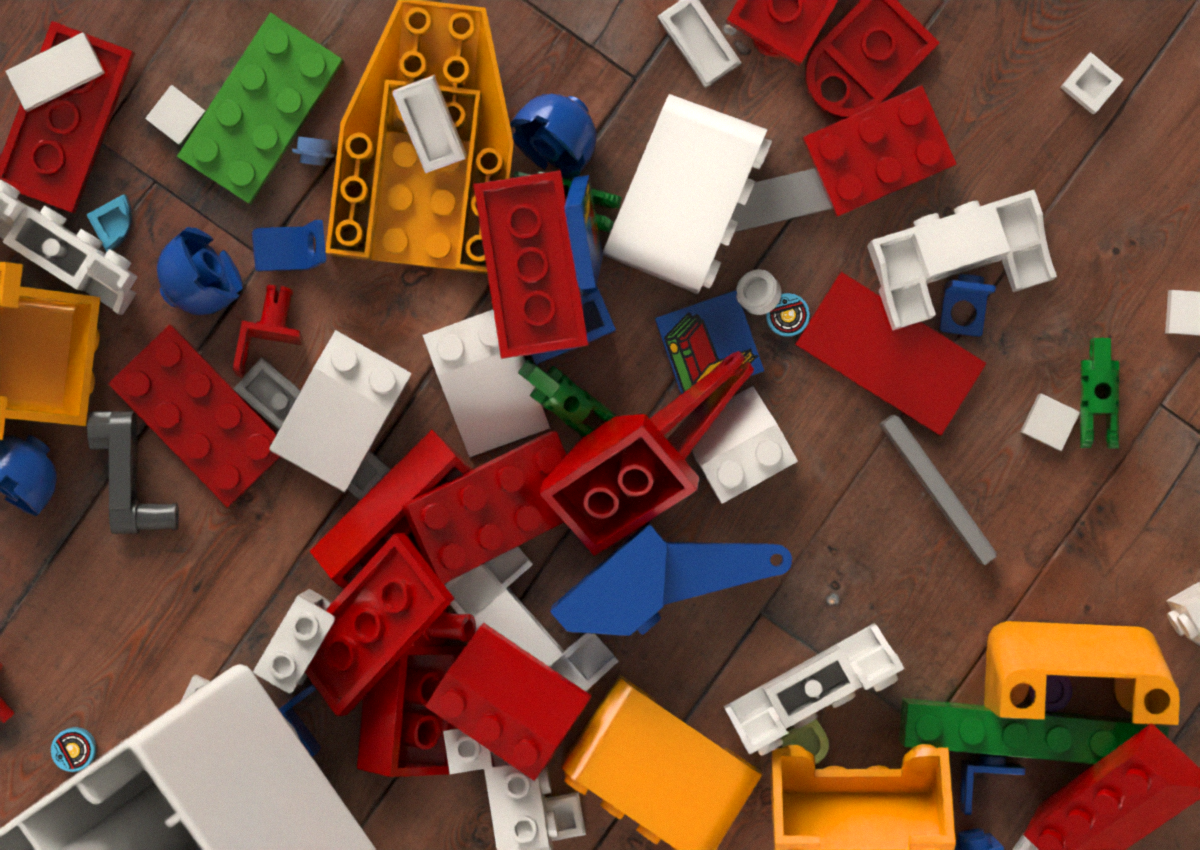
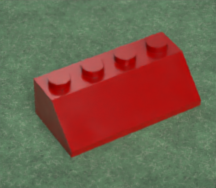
M431 430L309 552L330 579L342 589L347 587L394 533H405L423 557L401 505L473 470V468L436 432Z
M1151 723L1040 803L1023 835L1039 850H1126L1200 799V768Z

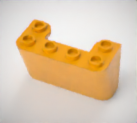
M1006 621L994 626L988 635L984 706L1001 718L1045 719L1047 675L1114 678L1115 699L1119 706L1126 711L1133 712V723L1179 725V690L1155 636L1146 628ZM1029 685H1031L1035 691L1033 703L1027 708L1015 707L1024 701L1028 695Z
M619 675L562 759L561 765L566 776L564 781L583 795L590 790L603 799L600 806L611 815L620 820L624 815H627L639 824L636 830L642 836L655 844H658L662 839L671 845L673 850H717L763 775L761 770L727 747L725 749L721 748L658 705L654 697L622 675Z
M928 744L917 745L904 755L901 769H889L880 765L871 766L867 769H846L842 766H828L824 769H815L814 755L802 746L787 745L772 751L770 787L774 850L955 849L956 841L948 748H936Z

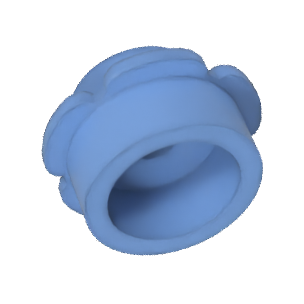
M298 136L297 149H292L293 153L300 154L299 163L325 166L326 157L334 158L335 154L331 153L332 140Z

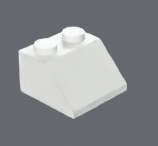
M753 386L731 398L691 451L721 504L798 462L778 424Z

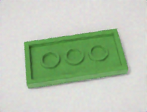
M270 12L177 157L251 205L344 63V60Z

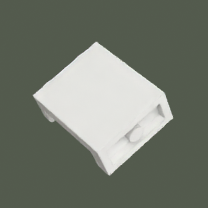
M311 589L299 594L253 670V673L287 693H292L297 684L303 685L308 677L305 671L335 621V617L325 611L332 602Z

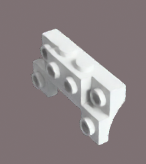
M0 179V237L4 239L3 243L73 288L85 291L91 296L100 297V301L112 308V311L123 315L137 294L130 289L138 278L137 275L128 270L132 263L111 249L107 253L101 251L99 248L103 242L87 231L80 229L76 235L65 228L63 224L67 219L51 208L44 205L42 210L39 211L25 205L17 199L20 191Z
M1035 190L980 206L979 201H972L955 208L954 215L940 219L938 213L930 214L913 222L915 227L871 240L867 247L881 284V288L878 291L892 331L931 319L936 315L927 284L1001 260L1013 292L1055 279L1057 275L1046 241L1043 212Z
M518 546L445 584V587L455 598L450 603L453 609L458 614H472L476 621L475 633L483 622L584 691H587L619 662L599 637L593 633H584L564 651L510 590L508 586L533 565L532 561Z
M873 623L725 705L724 708L749 755L758 750L760 756L783 744L781 737L788 734L786 729L794 725L795 729L811 723L818 717L816 712L830 704L833 708L847 703L856 696L854 691L861 687L865 690L873 687L876 692L887 688L899 680L896 673L905 668L882 635L878 626Z
M459 729L443 731L450 774L480 769L485 771L497 850H554L552 837H557L559 834L555 811H547L545 794L552 793L548 767H545L537 779L533 781Z

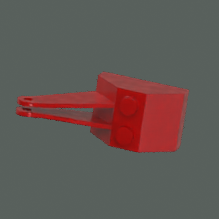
M740 351L727 356L709 374L650 419L646 414L613 417L583 437L545 478L540 495L594 556L698 490L699 476L685 459L737 390L753 373V366L749 362L743 363L745 357ZM690 413V415L666 439L665 435Z

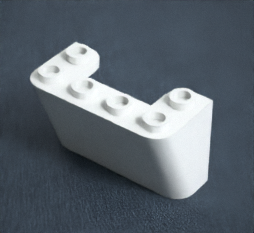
M669 94L609 235L603 255L695 294L700 292L702 286L710 289L721 265L720 261L714 259L720 243L729 245L738 221L731 219L737 203L746 205L755 181L748 178L751 168L760 169L772 143L771 140L764 138L767 129Z

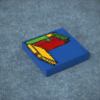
M586 175L574 177L564 207L578 287L581 290L596 288L603 260L590 177Z
M736 290L655 318L681 394L709 374L727 356L736 351H740L745 357L743 363L749 362L753 366L754 371L751 376L764 371L743 308L736 298Z

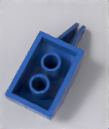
M648 521L551 606L550 612L567 632L630 636L638 630L643 635L661 620V614L658 611L663 608V605L782 575L790 569L792 556L789 550L780 544L666 542ZM780 554L782 557L781 563L776 566L772 565L770 562L771 556Z

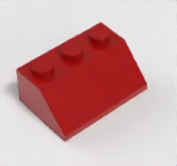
M483 622L446 672L425 707L535 781L555 755L592 695Z
M454 644L411 646L363 697L357 769L388 777L451 775L443 731L457 728L425 706L465 646Z

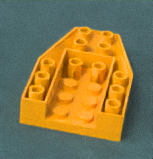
M425 0L397 1L340 123L325 253L337 257L488 274L474 184L511 178L514 141L486 8ZM435 75L467 156L464 160L425 173L392 93L395 89Z

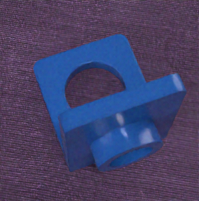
M314 220L303 227L256 228L252 231L255 269L258 272L311 270L326 262L322 220ZM314 236L316 241V251H314L313 245Z
M959 274L958 281L952 280L945 283L940 331L974 337L982 336L987 297L989 294L995 293L996 286L984 284L985 277ZM959 301H967L975 308V319L967 326L956 324L951 317V309Z
M313 683L279 708L281 714L295 728L302 744L311 757L320 751L321 746L292 707L316 690Z
M980 754V761L962 760L959 810L964 815H971L974 772L1025 775L1026 768L1020 763L1006 762V756Z

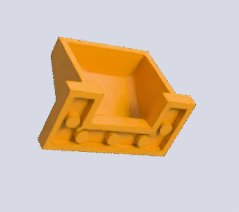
M0 262V440H3L5 418L86 426L89 395L93 392L95 385V376L92 371L94 352L97 350L100 341V334L97 329L100 297L21 287L23 264Z

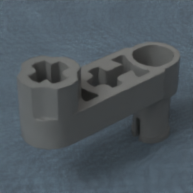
M91 411L87 423L89 448L91 450H109V524L111 533L139 534L140 530H178V503L140 504L138 500V428L136 413L134 411Z

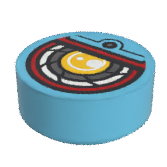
M791 293L781 294L777 306L772 311L766 313V321L770 329L777 335L791 337L802 332L810 318L806 302L798 295Z
M79 727L68 728L60 732L54 738L51 745L53 761L59 768L68 772L80 771L90 765L97 752L96 741L92 734Z

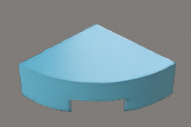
M123 194L86 214L97 236L103 242L102 245L106 252L109 249L114 251L121 245L129 232L132 221V210L127 195Z

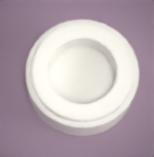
M761 269L746 273L739 280L736 287L738 302L746 311L754 315H763L772 311L781 298L779 282L768 271Z

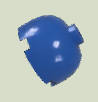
M542 94L533 98L518 111L510 122L511 128L515 127L516 129L512 135L513 141L522 153L544 170L547 167V162L561 169L562 178L577 177L589 163L595 151L597 131L591 116L588 114L587 106L574 96L566 97L560 94Z
M187 227L164 247L157 261V278L160 284L161 296L170 306L178 307L193 315H208L224 309L240 296L236 293L242 289L243 283L239 271L228 253L223 250L218 256L215 250L208 245L214 239L197 228Z
M14 435L3 436V440H0V492L6 496L5 500L32 516H37L50 502L57 484L55 465L46 456L50 449L32 435H28L25 440Z

